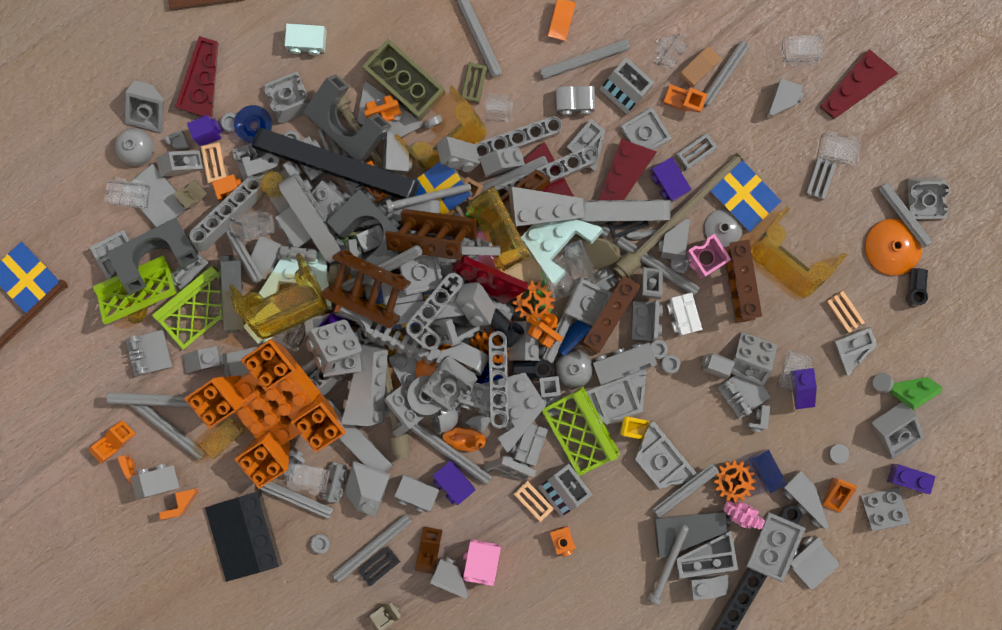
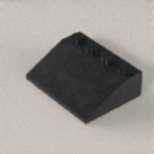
M261 490L205 507L226 582L282 565Z

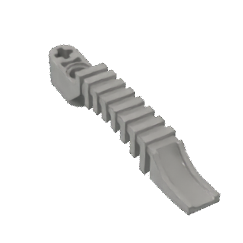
M344 307L340 310L339 316L360 325L364 336L370 338L371 342H380L379 345L383 347L387 345L389 346L388 349L392 351L397 349L398 353L402 354L404 352L409 358L412 356L416 357V360L419 362L423 360L428 366L430 363L436 362L434 367L438 368L446 357L452 356L455 361L469 371L474 372L475 375L480 376L489 360V356L486 353L463 342L443 351L434 349L429 352L423 346L421 349L416 348L418 342L415 339L412 345H409L407 343L410 337L406 335L403 341L398 340L401 332L396 331L392 338L389 336L392 328H386L384 334L380 333L383 325L378 323L375 330L371 328L374 321Z

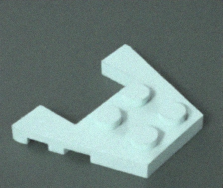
M577 219L533 224L521 239L533 258L540 265L544 274L549 278L550 283L555 286L566 273L552 259L576 233L592 244L603 230L601 227Z
M317 251L316 261H310L308 258L302 260L290 258V256L288 258L281 257L258 293V299L276 302L280 284L317 289L314 301L315 308L332 310V302L321 297L323 290L329 286L326 276L328 274L327 261L319 251Z

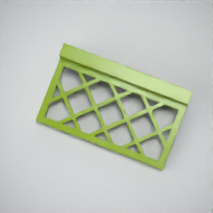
M164 255L138 266L139 273L147 287L139 290L141 293L137 298L133 297L135 293L123 295L127 291L118 275L93 286L94 292L98 297L102 322L105 325L177 294L172 277L173 270ZM154 283L159 284L155 290H151ZM164 286L170 287V289L161 292ZM147 293L152 294L148 299L143 300ZM118 299H122L123 301L119 306L115 305ZM129 301L134 302L130 307L125 308ZM111 309L116 310L112 315L107 316Z
M214 265L152 315L183 350L221 319V303H209L210 292L220 293L218 290H210L211 281L216 277L219 279L218 270ZM199 291L208 292L207 303L196 302V294ZM193 304L192 315L181 314V306ZM195 305H207L206 316H195ZM209 306L220 307V315L208 317ZM169 316H177V328L169 327L164 320ZM181 317L192 318L191 329L180 328ZM194 318L205 319V327L202 330L193 329ZM179 330L191 331L190 340L185 344L179 339Z
M584 387L551 403L542 410L578 476L609 461L612 462L618 459L620 452ZM571 398L575 400L577 404L575 411L565 408L567 400ZM552 408L561 410L559 419L551 417L548 410ZM564 411L574 414L572 423L561 420ZM577 415L585 418V428L574 424ZM560 424L570 427L568 436L559 432ZM573 428L584 431L581 440L571 437ZM586 432L594 434L596 438L594 444L584 441ZM569 440L580 444L578 452L570 451L568 448ZM582 445L593 448L590 457L580 454ZM595 449L603 451L606 458L602 460L593 458ZM578 458L589 460L588 467L581 470L577 464Z

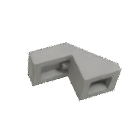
M559 376L539 378L541 398L546 406L559 400L561 396ZM552 408L548 412L551 416L560 415L561 410Z

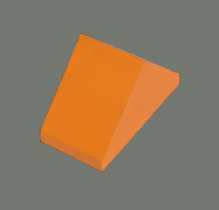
M832 478L822 506L841 513L856 491L857 486L841 479Z

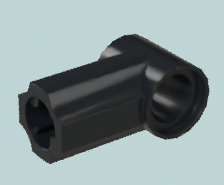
M910 269L909 288L906 295V302L910 307L921 306L928 300V293L926 292L928 270ZM914 293L920 296V302L914 300Z
M495 309L489 326L495 331L504 333L507 339V347L511 348L524 335V329L518 323L511 322L498 309Z
M547 361L514 362V375L526 373L529 379L546 378L551 376L552 367ZM541 365L548 366L549 371L546 375L538 373V368Z

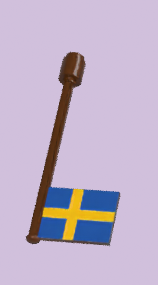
M22 241L0 261V287L26 314L0 338V350L59 293L68 288L66 281L59 280Z

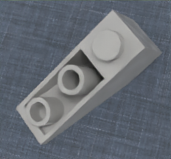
M797 470L781 486L784 489L782 493L790 501L793 499L798 504L796 507L804 515L807 513L812 518L810 522L815 527L827 529L829 526L815 485L801 471Z

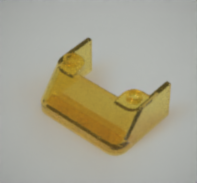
M453 85L450 86L451 96L459 103L455 109V117L461 124L447 136L472 144L483 141L487 136L486 126ZM399 134L395 135L397 140L409 152V156L424 172L440 161L437 146L432 149L426 142L419 141L410 148Z
M492 186L468 201L469 206L466 208L471 217L475 216L487 241L491 242L492 246L500 247V255H495L496 258L493 259L497 269L502 268L504 272H508L533 259V256L528 252L499 195V190Z
M786 206L751 246L753 261L796 296L807 298L831 276L847 254L842 253L838 255L830 265L821 261L815 263L809 269L780 245L786 237V232L778 222L790 209Z
M300 253L296 254L299 269L295 272L294 277L297 283L268 297L263 298L257 292H250L242 296L234 285H230L233 309L257 337L261 339L271 338L324 313L328 308L326 299L321 297L322 290L313 270Z

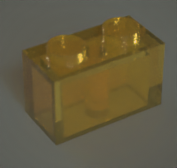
M228 418L200 446L212 459H217L245 432L233 418Z

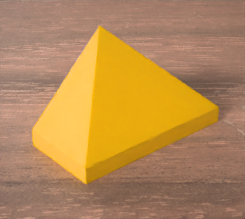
M624 416L619 435L643 439L650 421Z

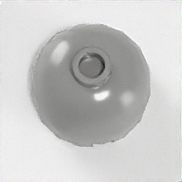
M136 128L126 129L121 132L116 138L114 145L118 158L126 165L132 167H139L148 163L155 150L154 142L150 135Z
M571 350L566 355H561L555 365L556 376H559V382L568 388H580L590 381L593 375V364L585 353Z
M459 405L452 411L443 406L438 412L431 415L434 421L431 423L437 434L446 433L456 426L458 414L461 413Z

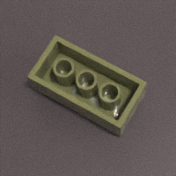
M389 39L362 66L368 76L387 93L392 95L395 100L419 121L445 95V89Z

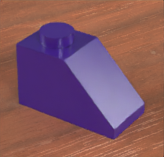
M814 368L790 371L795 410L815 407L817 386Z

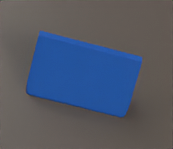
M577 320L569 327L558 352L563 356L566 355L591 328L586 323Z

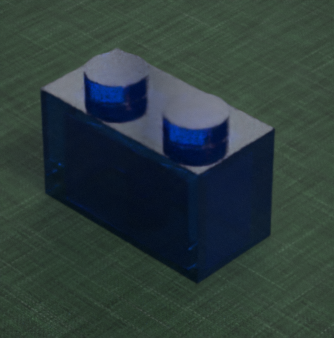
M764 449L748 458L767 493H772L787 485L768 449Z

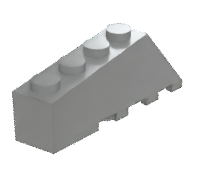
M374 343L360 345L362 347L360 353L362 371L355 372L353 378L348 383L347 388L350 391L348 399L344 400L343 408H345L344 415L339 419L342 425L371 426L383 422L387 348Z

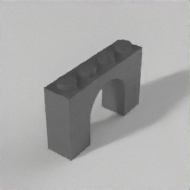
M335 74L325 79L304 110V113L326 135H329L340 148H343L352 159L362 162L369 158L391 125L377 113L368 117L357 133L345 129L338 119L337 107L349 86Z
M359 189L327 223L338 235L346 239L364 221L378 220L383 227V240L381 245L365 260L377 266L402 253L387 250L385 237L386 231L399 232L401 225L393 217L390 219L386 215L388 211L381 204L376 205L374 202L375 197L369 191L365 193Z
M177 218L167 221L106 252L128 295L147 287L139 273L138 266L141 258L151 250L159 248L170 250L175 255L181 268L199 260Z

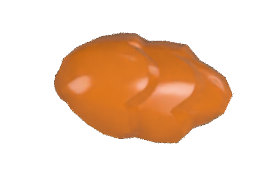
M456 426L442 436L443 440L454 449L468 452L479 450L486 443L483 433L471 427Z

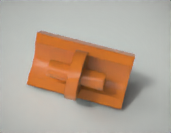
M392 95L385 96L382 99L383 105L377 106L375 101L365 104L366 111L364 113L367 119L378 113L389 122L395 120V116L402 114L397 100H394Z
M554 314L543 315V321H537L530 316L527 321L532 324L527 332L529 336L538 340L543 332L544 334L539 343L548 348L552 346L555 340L558 342L562 341L563 337L553 330V328L556 329L558 327V319Z

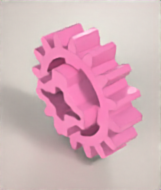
M727 501L723 510L730 515L729 519L744 528L762 529L765 519L758 515L759 511L739 501L737 504Z

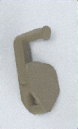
M577 233L569 240L570 242L583 245L579 260L585 266L600 269L619 261V247L608 240L597 238L590 244ZM563 247L558 254L563 253L565 251V247Z

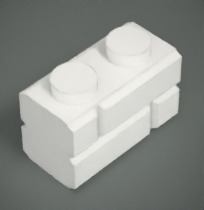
M692 293L668 299L669 303L666 304L668 314H672L674 322H671L674 333L682 336L702 330Z

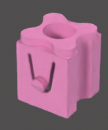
M715 234L703 241L702 246H694L685 255L690 262V267L695 270L700 279H703L731 260ZM707 251L712 255L713 261L711 264L704 265L700 262L699 256L701 252Z
M471 539L469 550L463 556V559L466 560L463 580L494 586L501 544Z

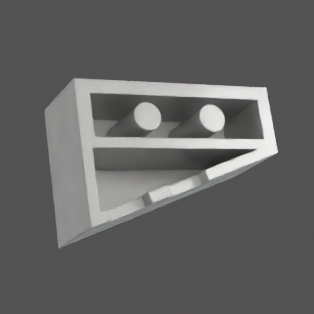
M642 342L631 345L632 349L624 351V348L614 351V356L607 358L606 355L595 358L596 362L592 364L599 385L657 365L650 343L643 345Z
M731 531L677 558L675 566L678 580L737 571L738 566Z

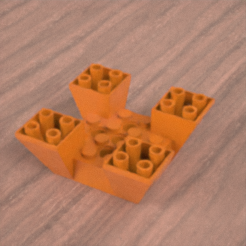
M269 339L240 360L249 371L238 376L212 378L184 398L209 429L232 413H235L248 428L255 439L234 460L258 489L288 470L290 440L301 434L316 453L346 433L331 404L286 348L272 339Z

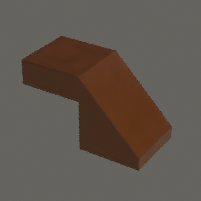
M424 526L415 571L434 574L443 530Z

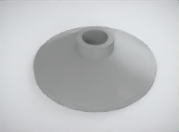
M718 210L707 218L704 231L707 238L715 234L722 246L727 247L730 246V242H736L740 239L743 226L728 210ZM723 224L728 226L727 231L721 229Z
M421 376L415 379L407 391V400L410 407L421 415H432L443 407V405L430 396L427 399L422 398L423 391L421 388L431 376Z

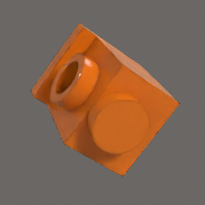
M233 174L212 181L217 199L222 202L224 197L229 196L242 183L241 178H237Z
M568 525L549 531L557 555L561 554L562 557L573 554L572 550L576 548ZM566 539L567 544L565 546H561L560 540Z

